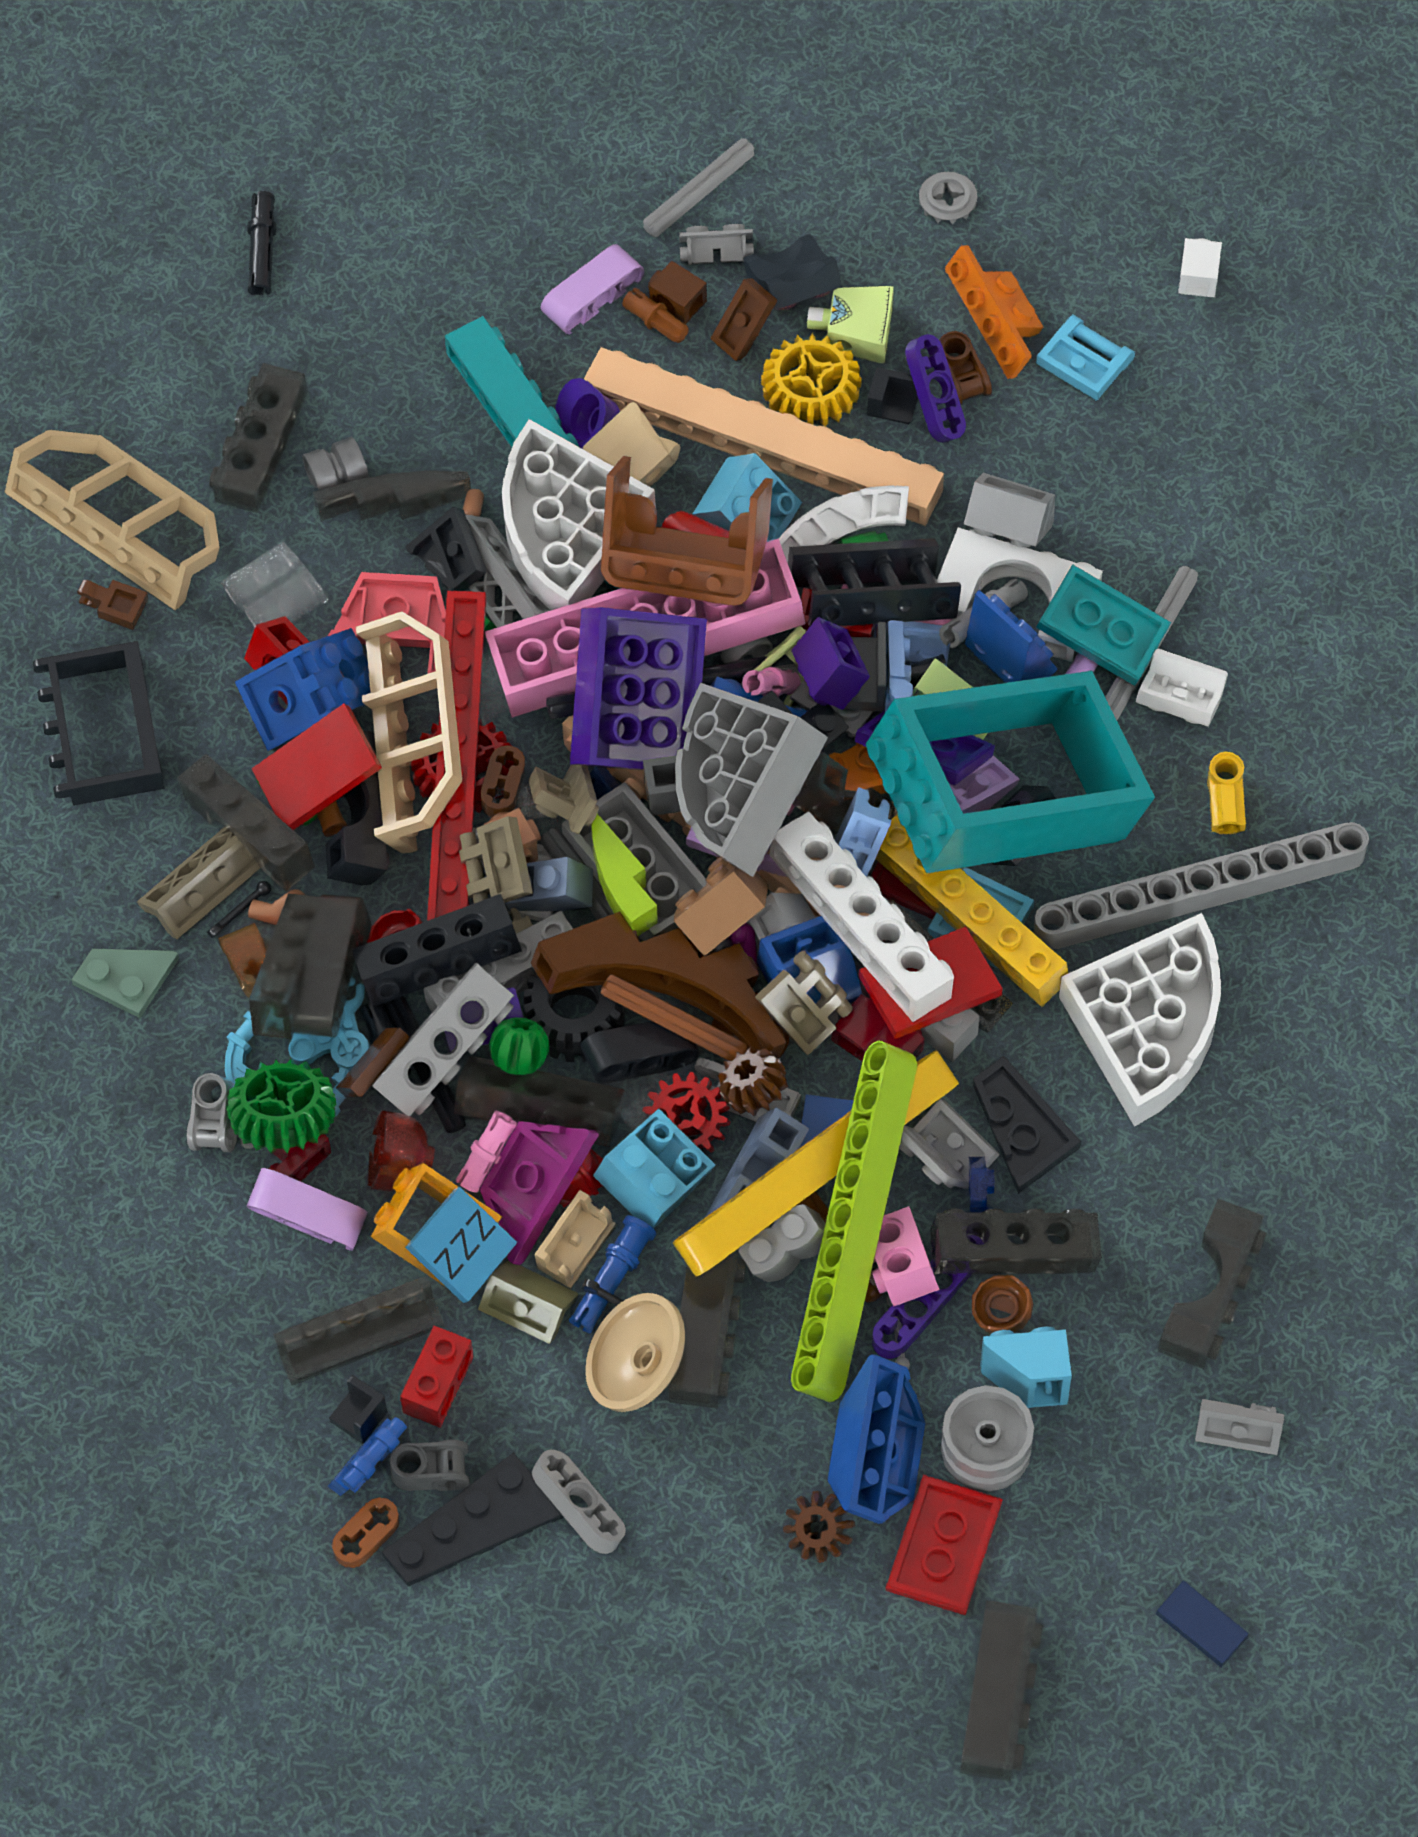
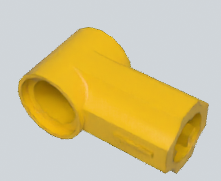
M1221 752L1212 758L1207 778L1210 797L1211 830L1219 834H1236L1246 829L1243 789L1244 764L1242 759L1232 752ZM1228 772L1233 775V778L1228 780L1222 779L1217 774Z

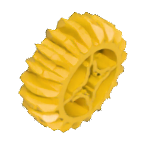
M813 333L810 335L809 340L803 341L797 334L794 344L784 340L781 344V350L773 349L770 359L765 361L763 375H761L763 397L765 401H769V408L771 410L779 411L782 414H792L799 418V420H807L809 424L814 425V420H820L822 426L826 427L829 416L839 423L842 418V412L850 414L853 403H857L859 399V388H861L862 382L858 361H853L854 356L851 350L843 351L841 341L831 345L828 335L822 341L816 340ZM799 365L796 370L790 371L789 375L784 376L790 369ZM839 384L832 392L823 396L825 391L833 389L834 385Z

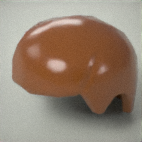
M1013 1275L992 1276L981 1282L972 1295V1314L978 1325L990 1334L999 1330H1010L1016 1333L1022 1330L1032 1317L1034 1304L1031 1292L1023 1282ZM990 1307L1010 1313L1011 1315L1006 1318H997L991 1313Z

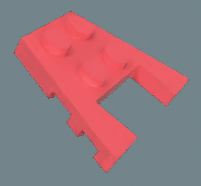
M361 572L341 610L342 615L328 636L352 628L361 644H366V641L356 634L357 626L403 611L444 638L446 610L437 576ZM410 626L385 634L392 640H395L399 646L430 648L427 674L436 671L432 640Z

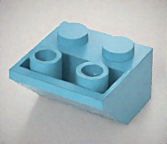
M756 453L728 457L692 515L729 530L732 521L739 514L749 512L750 497L765 478L773 479L767 542L780 538L785 532L802 501Z
M657 1109L604 1157L593 1176L633 1216L643 1220L654 1229L685 1200L712 1171L715 1164L660 1109Z
M1045 1326L1035 1328L1029 1333L1014 1334L1010 1330H999L991 1333L990 1336H983L980 1362L981 1374L998 1387L1017 1395L1027 1408L1068 1405L1072 1375L1066 1329L1055 1330L1053 1327Z

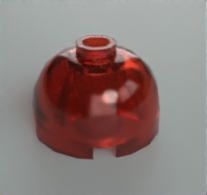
M382 1110L377 1117L372 1135H377L373 1155L369 1151L367 1183L368 1186H371L370 1189L396 1192L393 1189L394 1182L404 1169L411 1170V1168L422 1163L432 1168L435 1149L434 1146H428L427 1133L420 1122L408 1115Z

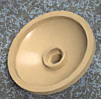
M638 1294L617 1305L601 1322L592 1338L586 1359L587 1385L590 1393L598 1403L617 1412L633 1411L650 1403L670 1384L681 1363L685 1345L684 1322L679 1310L671 1301L658 1294Z

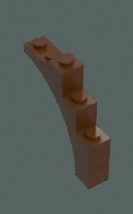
M617 912L539 941L531 960L532 967L549 994L576 987L603 985L606 978L610 974H614L637 987L667 994L697 1007L722 1023L739 1040L745 1042L748 1049L750 1046L758 1050L766 1047L768 1051H771L779 1059L787 1043L781 1027L773 1022L766 1009L755 998L758 994L753 991V987L759 977L757 965L752 957L747 956L740 943L699 958L696 946L691 940L686 938L680 928L639 942L636 930L632 931L621 912Z

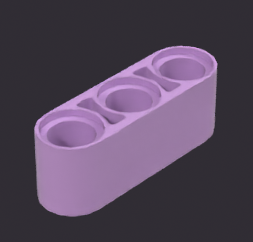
M611 245L552 289L543 299L540 309L564 333L570 335L572 328L579 323H586L600 311L597 309L607 302L611 304L627 292L625 288L634 281L639 283L644 275V268L619 245Z
M261 1168L246 1206L258 1214L330 1244L333 1241L346 1245L347 1250L351 1251L355 1247L368 1213L359 1206L266 1168Z

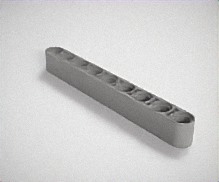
M1353 822L1343 823L1049 902L1040 906L1036 911L1033 933L1052 950L1352 870L1364 862L1369 836L1366 829L1360 824ZM1351 844L1354 845L1357 849L1348 850L1345 849L1342 845ZM1315 854L1318 857H1320V859L1311 860L1308 859L1305 855ZM1278 864L1281 867H1283V869L1274 870L1268 867L1267 865ZM1241 874L1245 876L1246 879L1237 880L1232 878L1230 875ZM1204 884L1208 886L1209 889L1199 890L1196 889L1193 885ZM1167 894L1172 898L1162 900L1156 897V895ZM1130 904L1134 909L1124 910L1118 905ZM1093 914L1097 919L1086 920L1081 915ZM1046 924H1055L1060 928L1051 931L1043 926Z

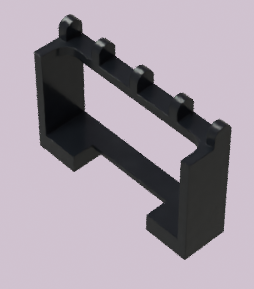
M138 641L40 658L33 661L34 672H49L52 687L42 688L37 694L40 702L54 701L57 720L45 722L43 730L46 735L60 734L63 753L53 754L49 756L48 760L51 768L65 767L68 783L54 786L53 791L56 798L71 797L73 806L165 789ZM127 667L144 769L76 781L59 679Z

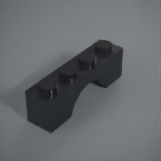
M363 730L376 755L374 732ZM378 772L344 794L351 810L350 826L343 827L325 844L327 879L357 885H371L387 871L389 853L386 851V843L374 836V829L383 826Z

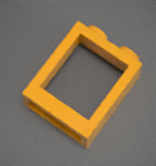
M422 1163L409 1170L407 1168L404 1169L397 1177L393 1185L396 1193L390 1203L386 1202L377 1212L373 1221L377 1226L371 1238L444 1285L405 1248L410 1240L393 1229L417 1187L440 1203H443L455 1188H458L457 1185ZM467 1193L483 1210H485L497 1223H499L502 1217L500 1214H498L497 1212H495L494 1210H492L491 1208H489L488 1206L474 1198L472 1195Z

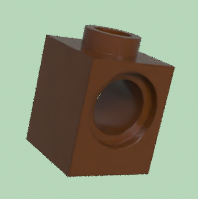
M673 261L663 270L656 271L649 281L650 299L657 303L665 304L667 311L685 325L707 302V283Z

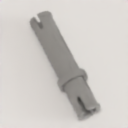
M1015 578L1011 579L1000 589L990 590L985 595L988 598L993 594L997 595L1011 609L1027 598L1028 590L1022 581L1017 584L1018 579ZM972 607L940 628V638L946 646L950 643L951 648L957 647L966 639Z

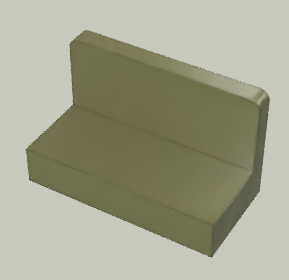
M506 1261L490 1275L478 1310L551 1344L558 1334L566 1310L576 1302L579 1294L521 1265Z

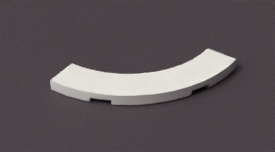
M909 486L860 489V491L834 497L816 506L800 517L780 536L779 541L787 562L789 547L830 545L834 541L862 529L888 525L905 526Z

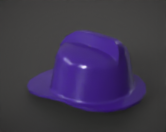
M582 378L572 379L566 383L560 391L555 405V411L561 421L560 427L565 434L571 433L581 449L620 412L616 402L604 396L589 381Z

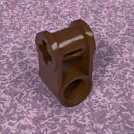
M950 331L944 334L939 341L943 346L960 404L962 405L963 400L983 394V396L991 395L992 387L988 373L980 362L969 337L959 331ZM949 353H957V354H959L960 356L953 357V356H950V355H948V354H949Z

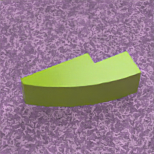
M597 813L591 826L594 860L600 884L613 913L621 912L631 930H636L637 935L640 936L658 923L657 904L643 889L646 887L645 867Z

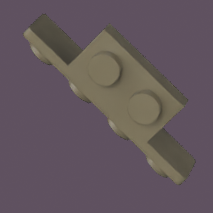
M571 765L563 780L538 767L534 768L528 781L536 809L550 818H556L559 815L567 819L570 830L576 834L580 833L584 825L589 827L598 813L599 806L596 805V794L588 766Z

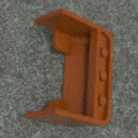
M623 456L607 474L601 557V572L604 579L609 584L620 588L732 606L744 603L753 592L768 539L773 479L765 478L752 494L749 512L739 514L732 521L729 529V538L656 527L657 511L653 502L645 496L629 493L631 457Z

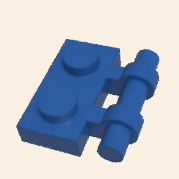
M394 1417L392 1420L386 1418L329 1483L328 1487L340 1496L348 1489L356 1493L376 1472L374 1466L379 1461L382 1462L400 1443L398 1438L407 1428L405 1423L397 1417Z

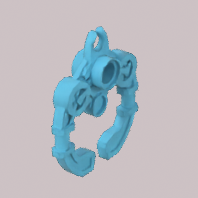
M352 976L335 983L327 993L302 994L298 988L289 985L277 987L269 994L268 999L258 1004L250 1012H246L243 1016L245 1021L235 1034L230 1032L226 1037L229 1041L225 1054L224 1070L226 1079L235 1084V1078L245 1076L246 1069H249L245 1066L246 1056L252 1050L248 1042L258 1030L266 1033L269 1029L268 1026L273 1023L284 1029L295 1028L288 1051L297 1065L303 1062H308L310 1065L322 1055L331 1052V1057L339 1068V1072L335 1073L331 1078L336 1084L333 1088V1093L336 1096L335 1116H337L340 1112L339 1106L346 1097L336 1087L371 1046L366 1037L359 1032L355 1017L356 1010L364 1000L365 986L362 983L357 984L355 997L351 1000L343 999L341 991L343 988L355 984V979ZM330 1012L337 1013L333 1021L329 1023L320 1022L325 1014Z

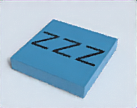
M458 1187L450 1193L405 1248L462 1303H466L517 1244V1241L461 1187Z

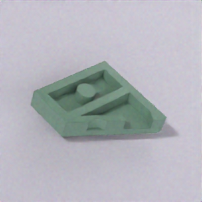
M92 949L71 979L72 984L140 1018L179 960V954L175 951Z

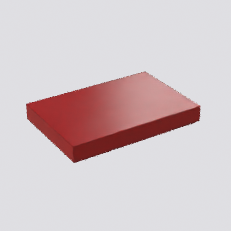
M343 703L251 769L282 829L290 833L379 771L382 766L351 708Z
M966 926L927 942L930 951L938 960H944L953 972L951 999L914 1022L910 1020L866 967L859 969V978L894 1039L1002 995V986ZM906 968V970L911 972L919 971L915 968Z
M923 1475L886 1585V1591L966 1616L1003 1499Z

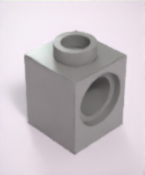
M771 892L766 898L765 907L749 919L760 940L766 936L814 919L815 916L803 894Z

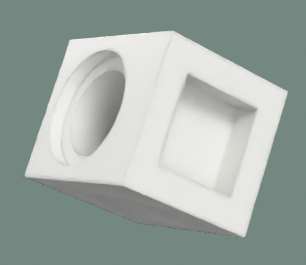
M1185 238L1178 293L1215 297L1222 242H1214L1204 238Z

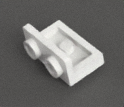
M1156 649L1149 671L1139 688L1136 703L1148 706L1154 711H1163L1184 718L1193 724L1209 727L1220 704L1228 673L1224 670Z

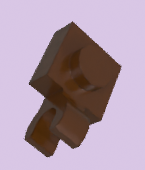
M113 579L108 589L92 581L83 580L77 591V594L81 595L80 604L98 608V618L131 630L134 629L148 601V593L146 591Z

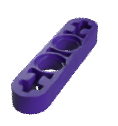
M967 1231L957 1233L930 1262L933 1273L944 1272L948 1274L952 1279V1284L948 1288L939 1289L938 1291L910 1300L920 1301L926 1306L927 1312L924 1316L919 1318L909 1316L904 1310L905 1305L908 1303L905 1302L894 1307L892 1305L879 1319L873 1328L872 1346L879 1356L894 1359L905 1353L980 1266L984 1257L985 1246L983 1240L977 1234ZM969 1244L974 1246V1257L968 1254L965 1255L959 1262L957 1269L953 1262L959 1254L958 1245L963 1248ZM899 1320L903 1327L898 1332V1343L895 1341H890L888 1344L883 1343V1333L891 1335L897 1328Z

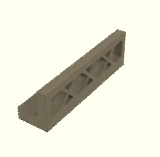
M251 804L140 898L137 903L145 912L156 916L167 933L173 938L178 939L292 842V839L282 829L273 811Z

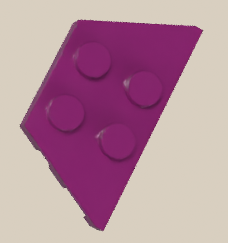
M518 1122L499 1155L501 1157L497 1164L494 1163L479 1189L486 1206L502 1216L498 1224L517 1241V1244L507 1254L508 1261L512 1264L521 1265L526 1260L599 1136L596 1131Z

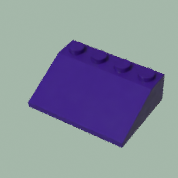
M603 607L581 609L570 753L571 765L643 770V760L677 755V750L683 749L687 732L682 730L689 706L700 683H702L707 619Z

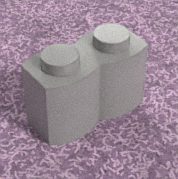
M805 1204L797 1205L778 1218L771 1228L762 1230L743 1244L739 1249V1253L753 1275L766 1282L781 1280L794 1271L801 1259H808L819 1254L826 1223L818 1212Z

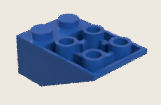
M978 590L974 597L965 645L1004 683L1052 676L1058 670L1050 660L1054 653L1046 646V643L1038 636V633L1022 618L1019 620L997 595L993 594L988 598Z

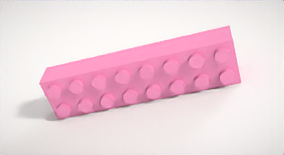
M778 538L766 542L753 592L740 605L732 606L621 588L485 631V635L511 716L516 717L546 707V699L550 696L575 692L581 609L603 607L707 619L704 656L805 625L802 602Z

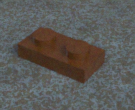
M753 278L743 279L710 339L735 361L743 359L749 352L778 300Z

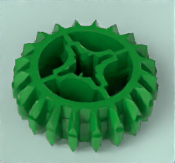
M293 1058L287 1063H279L275 1059L272 1065L267 1066L260 1062L258 1070L246 1069L244 1077L235 1078L234 1087L229 1089L227 1114L234 1134L239 1135L243 1144L252 1143L255 1151L267 1147L270 1154L276 1149H284L288 1154L291 1147L297 1146L304 1150L307 1141L317 1143L320 1135L328 1134L330 1124L334 1123L336 1096L333 1093L329 1077H324L320 1068L311 1069L308 1062L296 1065Z

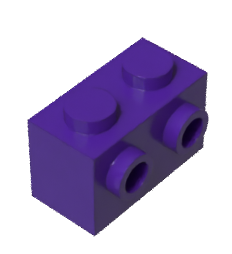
M817 617L791 650L798 664L797 669L804 677L809 688V695L820 705L826 706L829 704L843 710L852 698L859 693L861 687L870 677L848 630L820 617Z

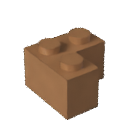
M721 857L709 866L708 871L710 874L705 879L706 886L697 893L693 889L688 891L675 904L678 909L675 911L673 921L704 956L762 910L766 904L769 885L757 872L752 877Z

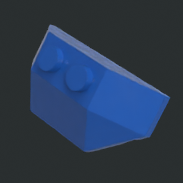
M872 1354L867 1358L840 1402L827 1481L844 1511L880 1524L914 1500L925 1420L917 1395L909 1382L911 1377L908 1368Z

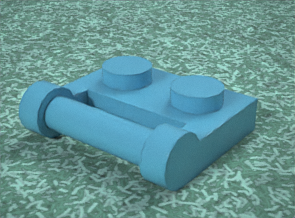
M1071 315L1039 352L1036 364L1097 401L1122 370L1124 371L1135 357V351L1126 346L1119 347L1083 325L1084 321ZM1073 338H1078L1082 342L1086 343L1087 345L1091 346L1092 348L1096 349L1097 351L1101 352L1102 354L1106 355L1112 360L1109 362L1108 360L1094 353L1090 349L1076 342L1075 340H1073Z

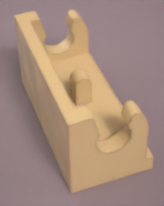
M579 1190L534 1254L539 1270L570 1289L616 1227V1223L612 1221L609 1209L605 1206L601 1210L596 1208L591 1203L590 1196Z

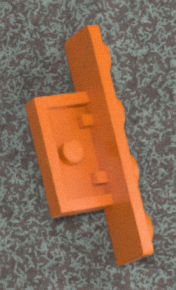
M961 245L946 265L945 271L1007 379L1015 378L1031 358V353L1022 337H1032L1039 334L1043 329V325L1011 271L984 272L968 245Z

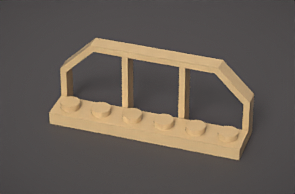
M47 430L14 449L5 493L172 609L177 610L186 601L192 575L216 561L219 541L214 512L101 435ZM47 450L96 454L111 465L73 486L68 491L27 463V461ZM127 475L162 500L122 523V527H120L88 505L84 500ZM177 510L203 527L206 548L181 562L180 566H177L135 537V535Z
M401 611L357 626L356 634L366 641L371 693L362 696V703L372 709L376 757L382 766L377 772L383 826L374 829V836L400 853H411L417 851L416 836L418 832L431 828L461 784L462 771L449 641ZM410 626L433 641L436 671L403 682L399 663L402 661L400 646L395 640H392L385 634ZM437 688L442 734L407 745L406 731L409 728V723L404 712L403 699ZM444 751L446 773L419 814L414 816L413 800L415 799V790L410 779L409 766L411 761Z

